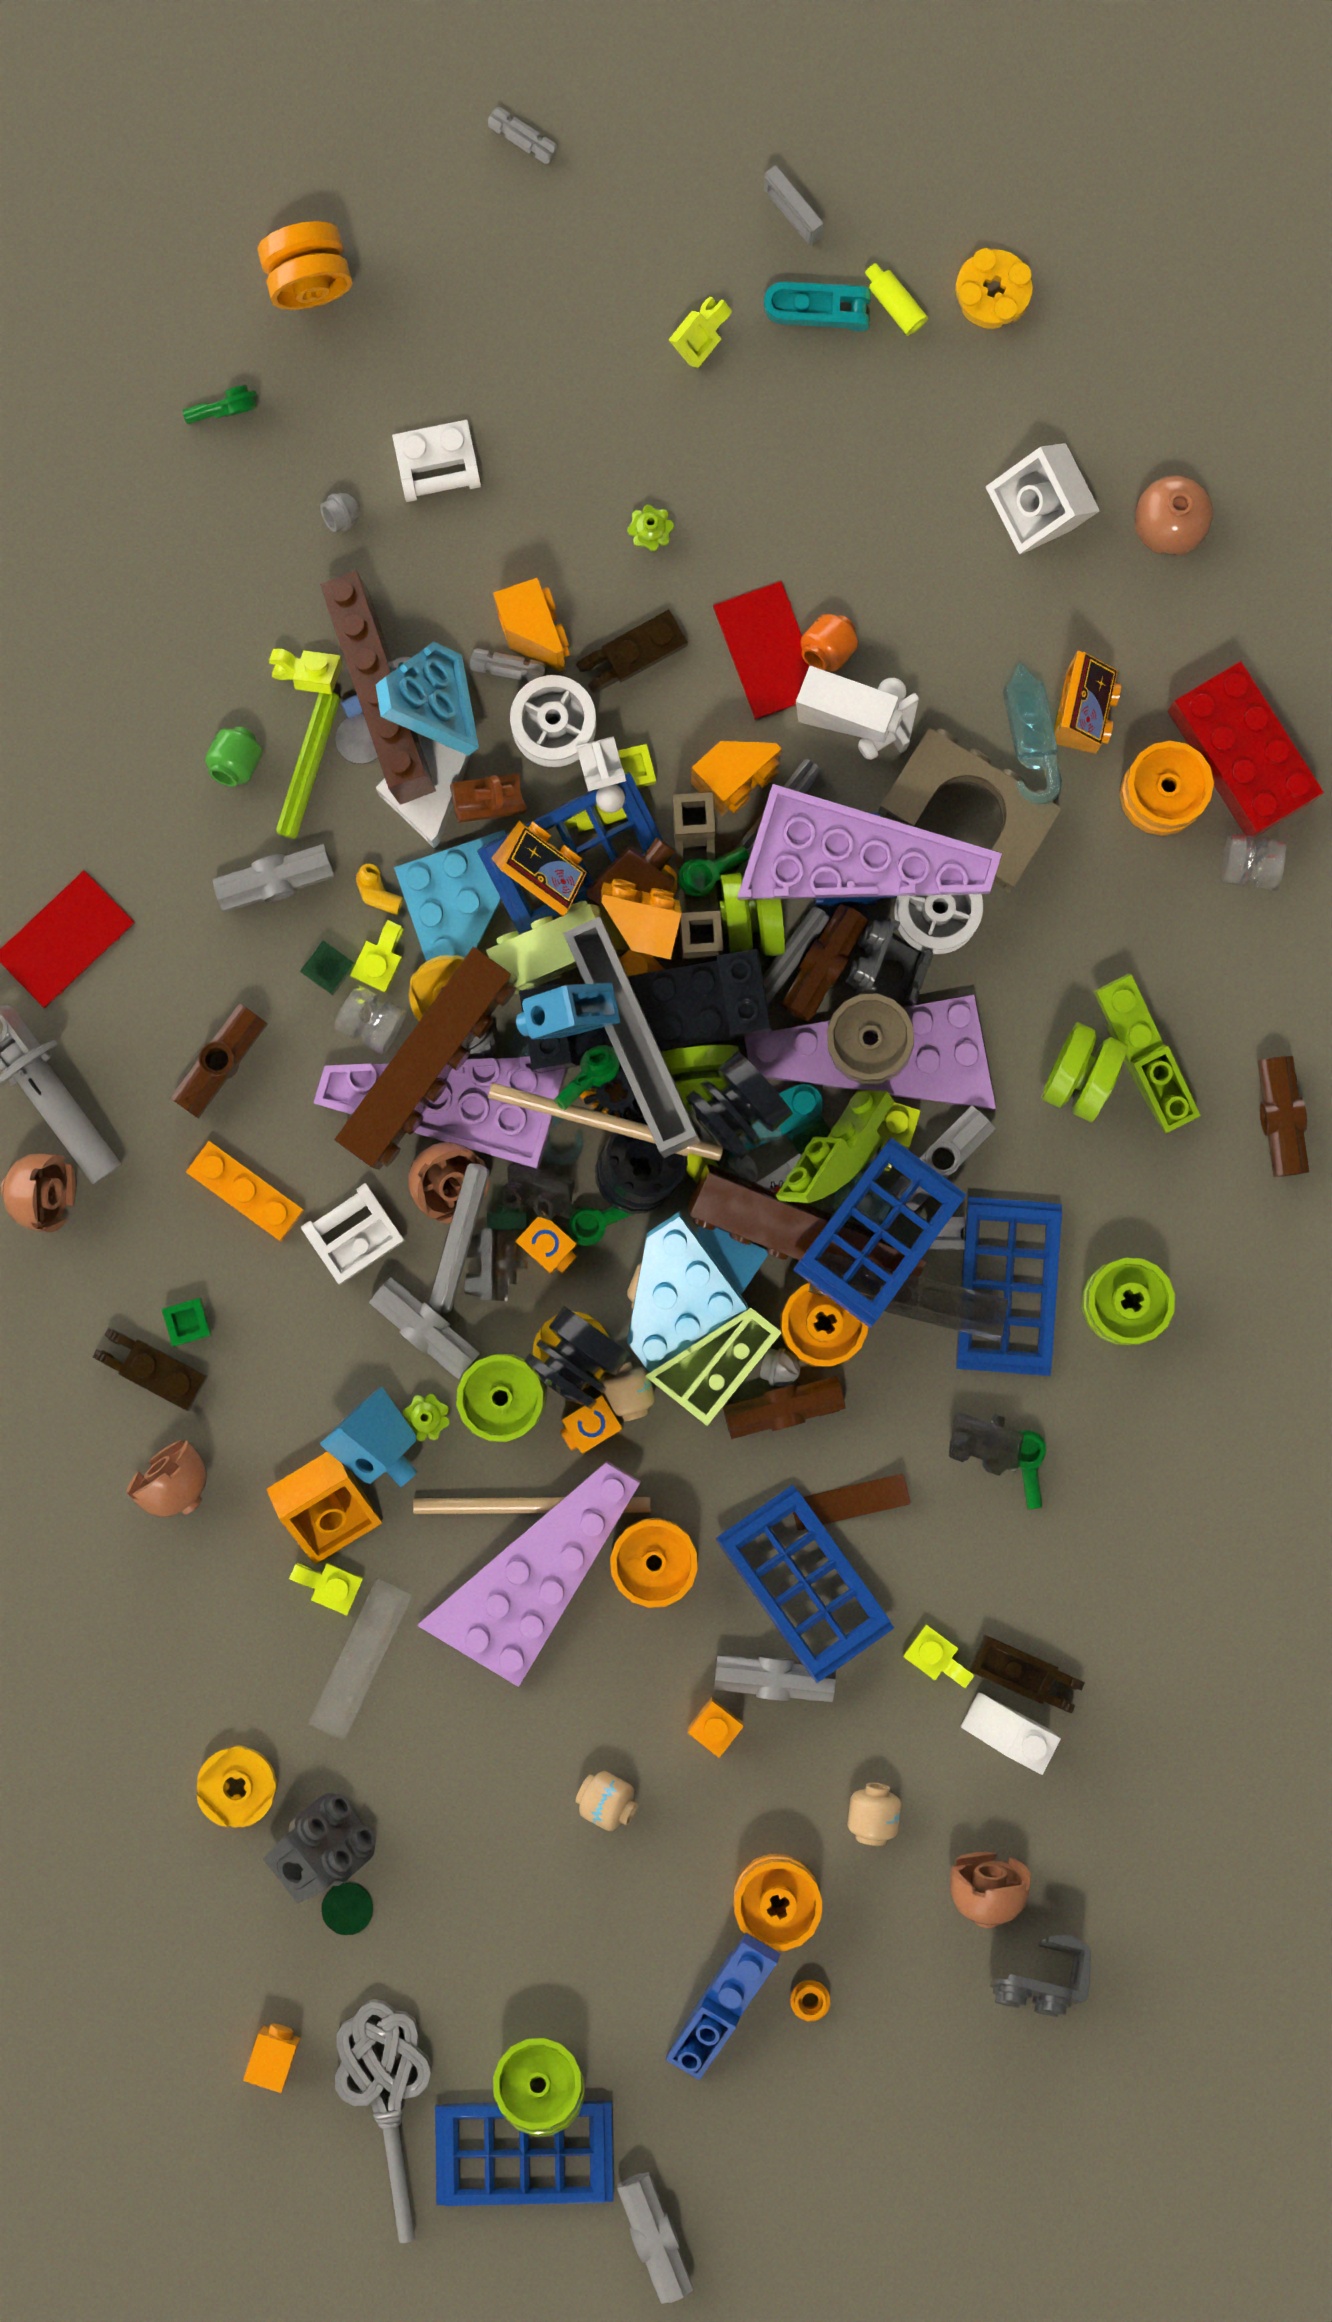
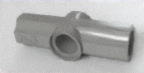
M322 844L287 856L276 854L264 857L253 862L250 868L232 872L228 875L212 879L221 910L225 913L260 901L270 903L294 895L297 889L335 878L326 847Z
M971 1105L919 1159L947 1179L996 1128L980 1111ZM944 1148L951 1152L953 1164L949 1169L940 1170L933 1165L931 1157L936 1149ZM903 1174L889 1190L897 1199H900L912 1183V1180ZM919 1186L906 1203V1206L915 1212L930 1194Z
M391 1277L379 1288L369 1302L400 1329L399 1333L425 1355L427 1353L431 1355L443 1368L458 1379L463 1376L464 1372L481 1355L480 1352L450 1328L451 1324L445 1318L434 1311L427 1303L424 1302L422 1304L411 1292Z
M717 1655L714 1690L755 1694V1697L769 1700L790 1701L791 1698H798L809 1701L833 1702L836 1670L819 1683H816L803 1664L794 1663L795 1660L771 1656H759V1659L742 1656Z
M650 2173L633 2175L617 2184L619 2195L632 2226L630 2227L632 2240L641 2262H645L651 2281L661 2304L672 2303L684 2298L693 2291V2285L678 2249L680 2248V2242L669 2213H665L659 2194H657Z

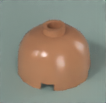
M1181 475L1165 476L1149 485L1140 496L1135 510V530L1142 543L1153 552L1159 554L1164 552L1175 554V556L1184 555L1197 548L1208 534L1213 519L1212 501L1205 488L1194 479Z
M453 1142L433 1144L422 1150L413 1160L408 1174V1190L414 1203L428 1217L434 1218L441 1223H452L467 1166L474 1163L486 1167L484 1161L469 1148ZM489 1178L484 1192L485 1196L489 1189Z
M51 1153L29 1154L20 1158L12 1165L2 1181L1 1193L5 1208L15 1222L25 1228L46 1233L56 1232L65 1224L68 1218L62 1217L66 1204L73 1207L76 1194V1178L72 1165L64 1163V1156Z
M182 1440L176 1441L151 1458L148 1462L152 1466L145 1476L138 1471L126 1490V1493L133 1501L151 1515L171 1517L180 1512L187 1515L196 1509L202 1501L199 1495L206 1484L207 1471L205 1462L187 1440L185 1443Z
M973 1852L958 1857L956 1859V1866L952 1865L950 1895L957 1910L969 1920L975 1922L976 1925L984 1928H993L1013 1920L1022 1912L1026 1905L1031 1881L1030 1871L1027 1866L1017 1859L1009 1857L1007 1864L1001 1861H994L997 1853Z

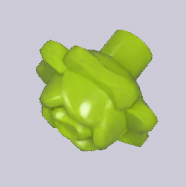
M647 504L643 508V513L640 510H635L632 513V522L627 528V532L630 536H635L633 543L636 547H646L654 552L658 549L659 544L662 546L669 544V534L674 528V523L671 520H667V510H657Z
M428 1394L425 1399L422 1396L416 1395L413 1398L412 1404L403 1410V1416L408 1419L406 1422L415 1433L418 1441H424L427 1436L432 1440H437L441 1430L450 1424V1420L445 1417L449 1412L448 1406L440 1403L434 1394Z

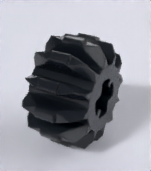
M621 1064L614 1079L603 1083L600 1087L593 1085L588 1091L596 1092V1094L584 1098L585 1105L599 1103L593 1109L594 1111L602 1113L606 1111L609 1115H620V1118L627 1120L626 1112L628 1111L636 1118L642 1116L640 1109L634 1105L638 1102ZM615 1083L622 1084L623 1092L627 1093L624 1100L619 1097L620 1102L618 1103L611 1102V1096L606 1092L609 1086L614 1089L613 1084Z

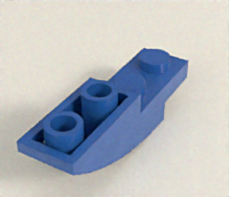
M745 1933L735 1950L729 1953L708 1985L665 2060L700 2081L737 2027L741 2015L778 1963L781 1954Z

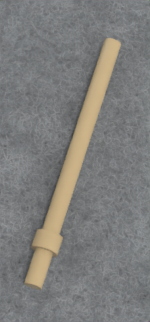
M496 1083L491 1084L488 1095L490 1099L656 1144L646 1124L573 1104L566 1110H563L555 1103L554 1099ZM700 1140L701 1142L676 1153L687 1157L691 1153L720 1161L723 1147Z
M565 1497L414 1498L413 1513H547ZM632 1497L623 1513H651V1497Z

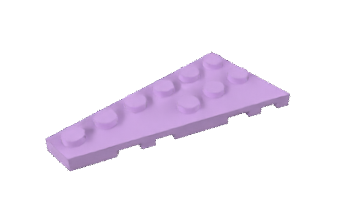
M772 784L737 900L989 894L1002 853Z
M974 995L902 1007L906 1010L913 1025V1051L908 1065L897 1077L882 1084L863 1085L847 1079L835 1068L828 1052L827 1029L830 1021L744 1037L748 1061L765 1078L817 1084L832 1088L888 1091L890 1096L930 1100L959 1106L973 1105L981 1109L996 1110ZM872 1031L864 1034L865 1039L863 1041L865 1044L874 1045L878 1041V1037H874Z
M530 1056L501 1059H467L457 1071L454 1069L450 1071L444 1080L447 1083L444 1092L434 1103L431 1101L427 1103L421 1112L424 1118L413 1133L444 1142L457 1143L471 1150L539 1169L554 1116L488 1098L492 1083L555 1099L562 1091L568 1068L538 1073L532 1070ZM388 1064L324 1066L314 1104L352 1115Z
M606 1461L533 1526L419 1622L417 1626L519 1687L641 1481Z

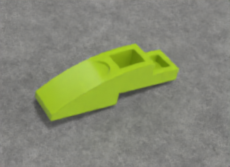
M1126 974L1094 990L1093 992L1108 1022L1106 1027L1111 1037L1128 1045L1124 1063L1163 1132L1168 1133L1200 1117L1201 1115L1169 1046L1164 1045L1133 976Z
M857 1090L850 1099L843 1114L833 1126L829 1136L813 1137L806 1146L805 1151L776 1194L778 1200L811 1203L836 1192L851 1181L871 1160L883 1143L876 1130L894 1103L888 1091Z

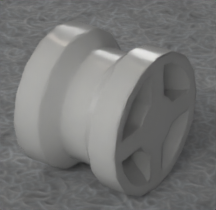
M927 1217L926 1221L929 1223L933 1217ZM951 1217L928 1250H965V1241L961 1238V1229L965 1226V1218Z

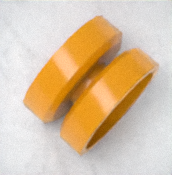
M310 221L283 227L266 236L257 247L263 271L269 275L266 279V284L272 304L280 309L299 310L326 304L348 292L353 284L347 260L341 257L344 249L338 227L330 222Z
M1165 741L1152 744L1139 753L1122 778L1119 793L1122 809L1131 823L1145 833L1159 836L1179 833L1193 824L1211 800L1214 786L1211 767L1199 751L1186 743ZM1169 786L1172 792H1166L1163 788Z
M811 1283L802 1285L787 1299L780 1314V1331L782 1332L781 1336L785 1347L797 1357V1360L813 1367H831L848 1361L861 1349L868 1334V1326ZM821 1316L828 1318L830 1321V1328L827 1331H819L816 1328L815 1323L818 1322L817 1319Z
M662 1518L641 1519L629 1525L616 1539L610 1557L611 1576L618 1590L631 1602L647 1608L666 1607L680 1600L692 1587L698 1570L697 1551L689 1534L676 1523ZM652 1555L660 1557L662 1561L661 1567L659 1569L656 1568L655 1571L647 1567V1559Z
M770 1853L754 1859L741 1870L734 1885L733 1907L739 1928L744 1934L751 1935L775 1951H787L801 1946L815 1933L822 1917V1897L813 1873L803 1862L787 1854ZM778 1895L780 1900L785 1898L784 1903L779 1907L772 1906L770 1900L772 1896Z

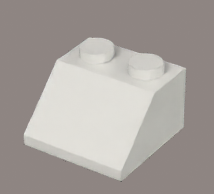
M1066 443L1039 447L985 486L1019 554H1024L1072 531L1100 511Z

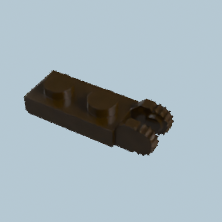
M668 609L602 646V649L585 656L576 665L580 672H585L608 660L613 670L595 677L588 685L591 692L596 693L617 681L622 683L688 646V642Z
M108 1327L105 1333L108 1340L129 1348L131 1351L125 1362L114 1358L112 1354L104 1350L100 1351L96 1349L93 1358L119 1371L118 1374L178 1407L190 1411L208 1376L139 1339L135 1341Z
M985 1634L968 1670L975 1675L1043 1704L1046 1702L1071 1714L1075 1707L1071 1701L1048 1693L1052 1682L1056 1679L1071 1689L1081 1691L1085 1682L1059 1671L1057 1666Z

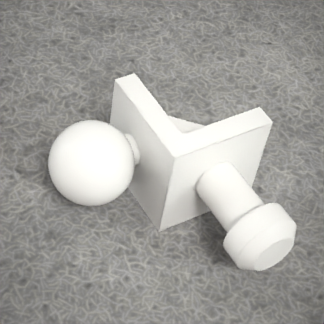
M897 678L883 680L878 690L899 697L898 710L903 711L901 722L895 734L888 733L885 743L866 738L859 740L858 748L866 759L872 760L876 758L878 751L892 742L900 754L906 751L909 746L919 698L916 693L905 698L906 687Z
M614 736L576 746L588 791L598 789L596 793L598 807L607 813L620 810L625 802V794L621 787L616 784L625 782L626 778Z

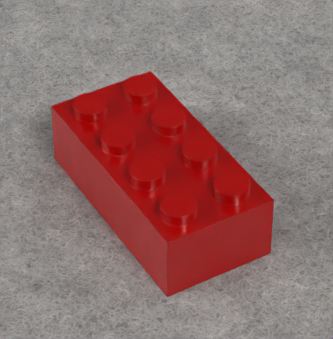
M1242 661L1179 697L1167 710L1187 744L1199 751L1210 765L1214 787L1248 841L1310 805L1324 793Z

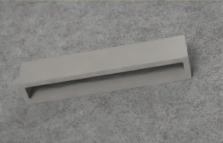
M599 916L564 932L565 939L585 984L612 983L620 1023L606 1026L605 1030L660 1154L665 1158L701 1142L602 919Z

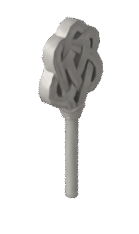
M372 1999L364 2003L355 2016L346 2020L337 2032L336 2047L342 2062L335 2074V2090L341 2100L352 2106H368L370 2104L374 2112L373 2117L378 2126L383 2129L399 2243H407L415 2240L399 2133V2125L402 2122L401 2118L404 2110L402 2101L403 2099L417 2097L428 2086L432 2068L428 2056L418 2047L419 2030L415 2018L406 2011H396L394 2007L383 2000ZM372 2015H377L381 2019L378 2022H374L368 2018ZM400 2027L403 2028L405 2037L400 2034ZM351 2034H353L355 2042L353 2046L351 2044ZM376 2042L385 2045L382 2060L374 2047ZM398 2052L402 2056L395 2076L391 2071ZM361 2057L363 2058L371 2074L374 2076V2079H372L368 2071L365 2069V2067L359 2060ZM412 2065H414L418 2076L414 2081L408 2082ZM349 2074L351 2075L355 2083L358 2085L360 2090H357L351 2086V2084L349 2083ZM383 2088L390 2092L388 2106L382 2094Z

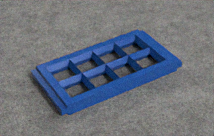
M630 772L625 774V782L616 784L621 787L625 794V802L622 808L629 821L606 832L594 808L597 805L596 793L598 789L589 791L525 824L529 827L532 822H535L544 830L556 826L564 844L579 856L602 843L611 862L618 857V854L610 839L630 828H633L644 854L656 837L663 840ZM586 810L598 837L576 848L564 821ZM508 833L476 851L520 934L532 929L530 924L534 921L548 916L555 917L559 913L547 904L532 911L520 888V884L501 871L492 860L493 855L510 834ZM583 860L578 865L587 873L583 879L584 885L580 886L572 904L590 899L585 896L586 889L594 880H592Z
M891 1137L793 1270L871 1328L967 1194ZM888 1164H891L912 1180V1183L899 1200L876 1183V1180ZM919 1186L942 1203V1206L929 1223L906 1206V1203ZM870 1189L894 1207L880 1226L857 1209V1206ZM900 1212L924 1229L911 1249L887 1232V1229ZM851 1215L875 1233L862 1252L837 1234ZM881 1238L905 1255L892 1275L868 1258ZM832 1241L856 1259L843 1278L818 1261ZM862 1264L886 1282L873 1302L849 1284Z
M980 1197L967 1198L956 1369L1051 1376L1062 1204ZM980 1220L1009 1222L1008 1247L978 1245ZM1017 1223L1046 1225L1045 1250L1015 1248ZM978 1254L1007 1256L1005 1281L976 1279ZM1015 1257L1044 1259L1043 1284L1013 1282ZM975 1288L1004 1290L1003 1316L975 1314ZM1012 1291L1042 1293L1040 1318L1011 1316ZM973 1323L1002 1325L1001 1350L971 1348ZM1010 1325L1038 1327V1353L1008 1351Z
M794 1485L716 1537L725 1555L816 1683H819L894 1629L888 1616ZM792 1512H795L809 1532L787 1548H784L771 1527ZM762 1533H765L778 1551V1554L757 1569H754L740 1549ZM815 1540L829 1561L805 1577L791 1556ZM785 1561L799 1582L777 1598H774L760 1577ZM835 1568L849 1590L825 1606L811 1584ZM805 1590L819 1611L795 1627L781 1608V1605ZM855 1597L870 1618L848 1634H845L831 1613ZM825 1618L839 1640L815 1656L801 1634Z
M597 2100L583 2102L580 2114L577 2117H589L590 2148H564V2130L554 2134L555 2148L529 2149V2134L519 2131L520 2149L494 2150L493 2119H506L497 2103L435 2105L436 2205L474 2206L613 2202L612 2101ZM484 2119V2150H459L458 2120ZM555 2156V2187L530 2188L529 2157ZM564 2156H590V2187H565ZM520 2157V2188L494 2189V2158ZM460 2158H485V2189H459Z

